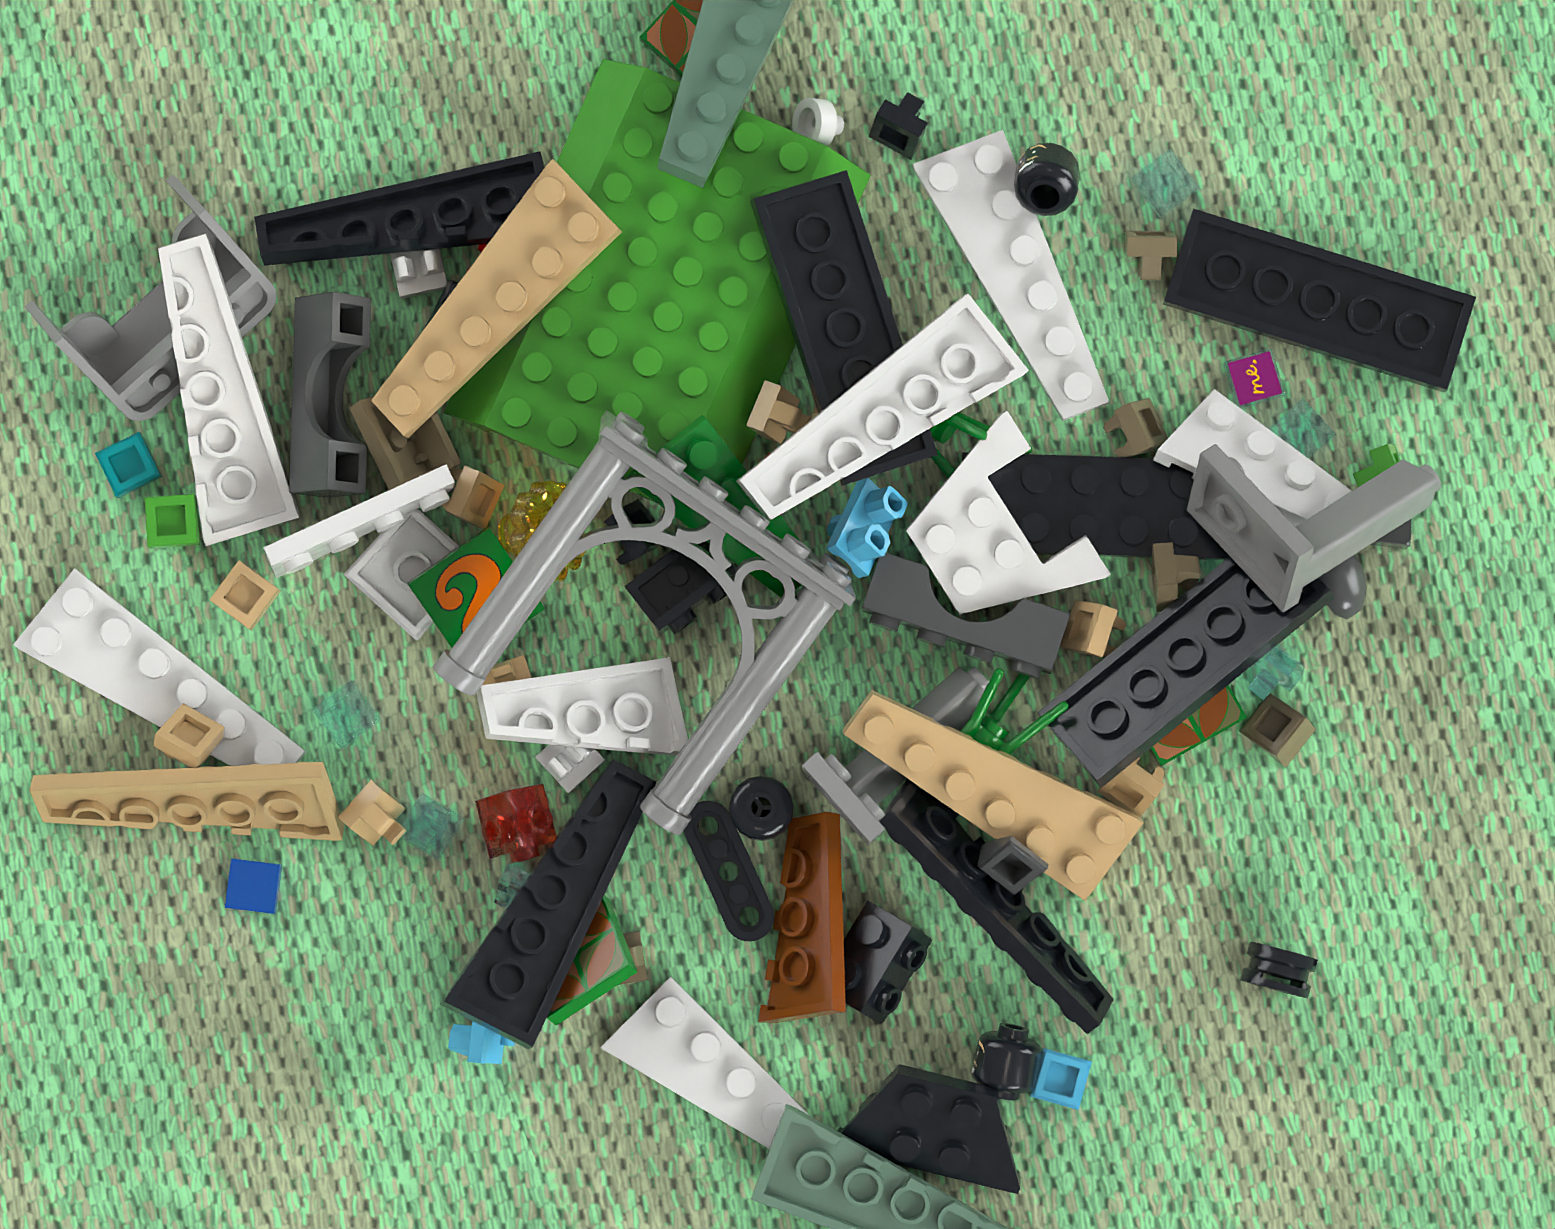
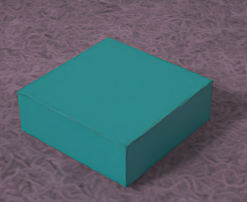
M140 432L95 453L117 498L162 477Z

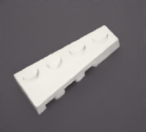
M1215 389L1161 445L1153 459L1167 467L1174 463L1194 473L1192 479H1194L1200 453L1217 444L1228 457L1236 459L1241 464L1245 475L1294 526L1299 525L1351 492L1349 488Z
M447 465L441 466L263 547L275 578L299 571L312 564L314 560L330 552L337 553L359 542L358 538L374 530H377L379 533L391 529L404 521V515L420 507L423 512H426L450 500L448 493L454 491L455 482Z
M670 657L481 685L476 692L486 739L677 756L688 741Z
M672 977L600 1047L768 1149L786 1104L808 1114Z

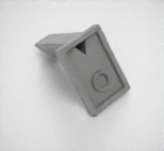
M1214 444L1200 453L1187 511L1282 612H1285L1298 604L1305 585L1429 508L1435 492L1441 488V482L1437 473L1430 466L1424 464L1417 467L1406 460H1401L1299 525L1294 526L1245 475L1241 464L1236 459L1228 457L1217 444Z
M959 666L912 709L933 718L941 725L950 726L961 731L970 720L989 682L977 668L973 667L966 672ZM866 749L845 768L833 754L824 760L818 752L802 765V772L867 846L885 830L879 822L885 816V813L878 804L907 779Z

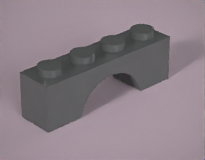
M339 292L295 297L289 493L316 497L366 494L367 445L355 438L347 426L343 412V391L352 364L362 352L370 347L371 298Z
M885 553V556L878 559L862 606L863 612L871 614L869 623L897 632L901 624L918 630L916 638L923 642L944 647L946 641L949 640L964 645L963 654L988 663L992 662L993 656L1012 661L1010 670L1039 679L1041 671L1051 674L1070 617V613L1023 598L1009 613L989 622L962 620L946 611L937 601L930 585L928 566Z

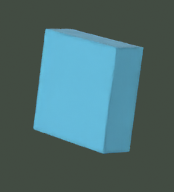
M1043 1048L1036 1084L1031 1090L1030 1097L1079 1110L1092 1062Z

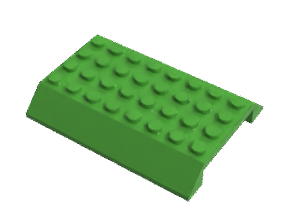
M603 59L557 163L617 225L622 233L450 398L444 414L487 433L493 431L577 469L581 467L599 441L601 417L606 410L616 417L622 411L643 425L645 430L642 433L647 438L648 447L655 452L703 415L743 465L756 435V432L747 427L746 424L765 380L775 384L779 383L796 345L750 201L760 196L847 170L857 203H859L871 175L828 146L741 109L703 188L657 169L659 157L680 82L646 67ZM630 466V468L628 469V471L625 473V475H624L623 477H625V476L628 475L631 471H633L634 468H632V467ZM636 487L628 490L634 494H637L650 501H653L651 498H649Z

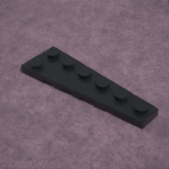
M541 151L254 216L259 251L264 266L488 244L545 168Z
M614 759L607 764L449 988L440 1005L526 1049L534 1046L643 813L640 805L651 789L655 787L656 781Z
M907 778L884 811L885 816L879 820L890 838L897 844L902 845L921 864L926 875L937 881L956 900L958 907L965 914L971 916L990 935L994 944L1002 951L1007 952L1025 971L1029 980L1036 986L1041 987L1059 1005L1067 1019L1075 1022L1086 1034H1089L1101 1025L1114 1000L1113 997L1073 948L1064 941L1059 931L1046 915L1040 912H1031L1026 906L1025 897L1022 893L1023 889L1014 895L977 867L981 846L986 843L980 836L973 841L956 820L960 814Z

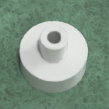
M805 98L799 102L793 114L792 131L826 146L832 142L835 135L841 134L844 128L843 118L836 114L833 104L826 99Z

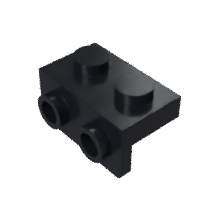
M707 541L698 544L710 553ZM674 549L624 586L661 635L669 628L675 635L691 624L698 617L693 610L708 598L713 604H716L727 596L721 585L705 568ZM732 563L726 570L734 577L736 567Z
M867 900L844 938L845 1003L882 1024L887 1016L898 1007L902 991L913 972L923 965L932 939Z

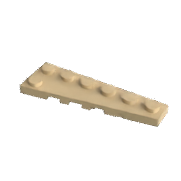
M554 159L546 165L371 401L403 436L409 438L622 233L617 225Z
M873 690L870 691L843 728L845 736L993 838L999 839L1013 836L1048 863V869L1044 871L1045 874L1084 901L1087 900L1143 825L1142 819L1136 814L1090 792L1081 791L1064 783L1060 778L1043 770L1041 772L1001 750H994L973 740L967 734L950 726L941 725L933 718Z
M323 762L33 775L29 790L40 817L45 823L153 829L158 822H168L182 827L183 831L202 832L203 825L231 826V834L251 835L252 828L280 829V837L332 841L342 840L344 823L338 818L341 813Z

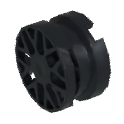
M1256 942L1249 943L1247 954L1251 959L1249 966L1243 968L1240 981L1308 998L1311 986L1307 983L1309 973L1315 972L1317 959ZM1263 973L1273 977L1290 980V984L1287 985L1284 983L1262 978Z

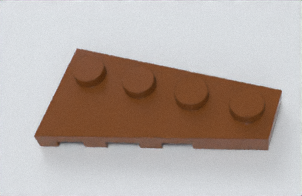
M822 812L793 818L788 827L780 883L786 887L783 904L779 910H775L773 930H778L779 935L775 960L768 959L765 980L771 981L768 1005L761 1004L758 1022L780 1023L846 1012L840 814Z

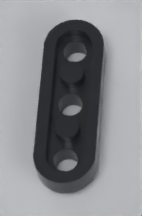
M714 801L699 802L690 812L692 819L684 829L685 837L728 931L742 941L751 942L759 940L766 936L773 926L774 911L728 810ZM704 817L716 819L718 829L715 834L705 836L700 832L699 823ZM725 862H733L738 867V876L732 881H725L720 877L719 869ZM746 907H753L759 913V920L754 926H745L740 921V913Z

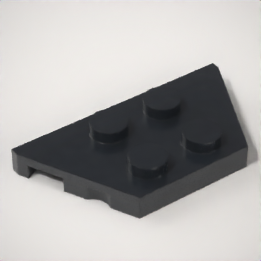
M899 1064L884 1080L883 1087L878 1092L872 1093L859 1106L858 1113L844 1128L839 1127L837 1130L839 1133L896 1165L1018 1194L1020 1190L1021 1176L1019 1170H1016L1011 1151L1012 1142L1008 1127L1003 1121V1108L998 1090L983 1084Z

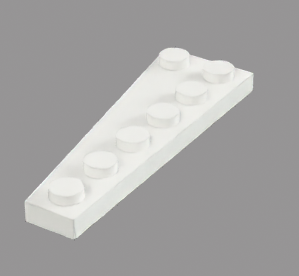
M998 131L914 163L912 167L915 175L956 240L958 247L981 282L989 299L996 307L1017 346L1027 359L1030 368L1061 420L1065 421L1109 404V399L1036 214L1023 208L1015 196L1014 180L1017 164L1004 131Z
M208 233L159 247L158 252L168 316L171 322L172 342L178 367L180 393L185 412L190 457H192L196 496L205 546L299 518V510L294 495L289 493V480Z
M965 294L736 482L767 520H771L887 452L908 442L927 429L948 419L969 405L1011 383L1029 370L969 294Z
M75 568L13 644L19 650L159 727H162L183 703L225 727L222 741L214 748L210 755L230 766L298 763L307 752Z

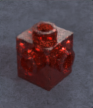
M544 784L507 790L475 801L489 859L510 855L512 864L540 857L538 847L551 844L557 837Z

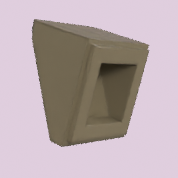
M1269 693L1239 732L1286 768L1316 729L1304 715Z

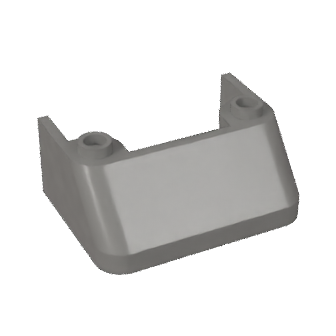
M172 175L166 182L192 210L176 227L172 243L208 233L241 337H243L273 309L276 302L275 287L208 211ZM163 281L113 326L100 314L85 312L75 316L59 329L33 301H30L25 306L52 341L127 418L134 421L150 419L180 394V380L174 354L171 322L168 316Z

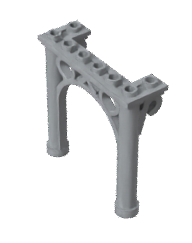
M606 410L601 417L599 441L451 651L444 650L434 664L433 669L441 678L456 689L474 696L486 680L490 670L559 573L576 556L590 548L621 540L647 541L672 548L697 562L717 580L731 600L740 623L742 644L738 666L729 684L640 805L641 810L652 821L665 830L680 835L692 819L690 815L692 809L837 609L840 611L845 603L851 606L856 597L851 583L852 579L847 575L849 569L839 560L828 553H824L822 558H819L806 545L789 534H786L783 539L779 538L766 529L770 522L756 510L745 505L740 511L725 500L728 493L717 483L707 477H703L698 482L683 471L687 464L665 448H662L659 453L649 448L647 438L642 433L645 428L634 418L622 411L616 417ZM630 466L641 473L623 477ZM644 487L650 490L652 494L657 495L665 506L662 517L650 524H632L621 504L624 494L629 489ZM673 496L709 520L706 524L697 528H685L677 525L675 533L665 530L671 525L675 516ZM608 497L612 498L611 509L618 525L602 527L583 534ZM726 533L760 555L742 561L736 567L734 577L726 570L732 565L722 548L723 538ZM709 540L710 553L698 544ZM755 570L769 572L783 583L784 593L782 598L776 604L770 606L747 603L742 590V582L745 576ZM792 578L803 585L796 596ZM782 616L754 655L755 641L752 619L772 620Z

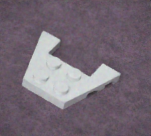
M1007 410L1002 412L987 430V439L979 440L956 470L906 528L908 535L959 614L1104 579L1111 575L1086 535L1049 559L1041 562L996 492L988 476L1031 449Z

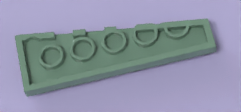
M703 0L657 169L701 188L704 187L795 0Z
M788 1104L785 1105L751 1200L830 1229H1009Z

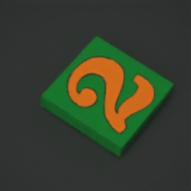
M486 527L407 582V585L448 644L453 648L513 561L492 530ZM540 601L525 623L545 609Z

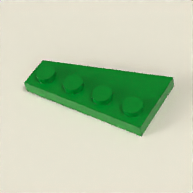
M703 415L656 451V453H659L662 448H665L687 464L683 471L698 482L703 477H707L717 483L728 493L725 500L740 511L747 505L763 516L736 482L747 473L746 469ZM634 469L633 471H631V472H630L628 475H626L625 477H627V476H629V475H632V474H641V473H639L637 470ZM636 487L661 507L665 508L663 501L657 495L652 494L650 490L644 487ZM673 496L675 501L674 517L687 527L697 528L709 521ZM781 515L768 520L770 523L766 529L779 538L783 539L786 534H789L799 540ZM728 533L725 534L722 543L724 554L737 565L748 558L760 556ZM755 570L749 573L782 598L784 586L778 578L773 577L764 570ZM792 578L796 590L802 584Z

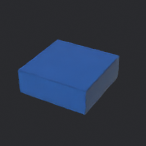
M231 858L225 908L276 914L282 865Z

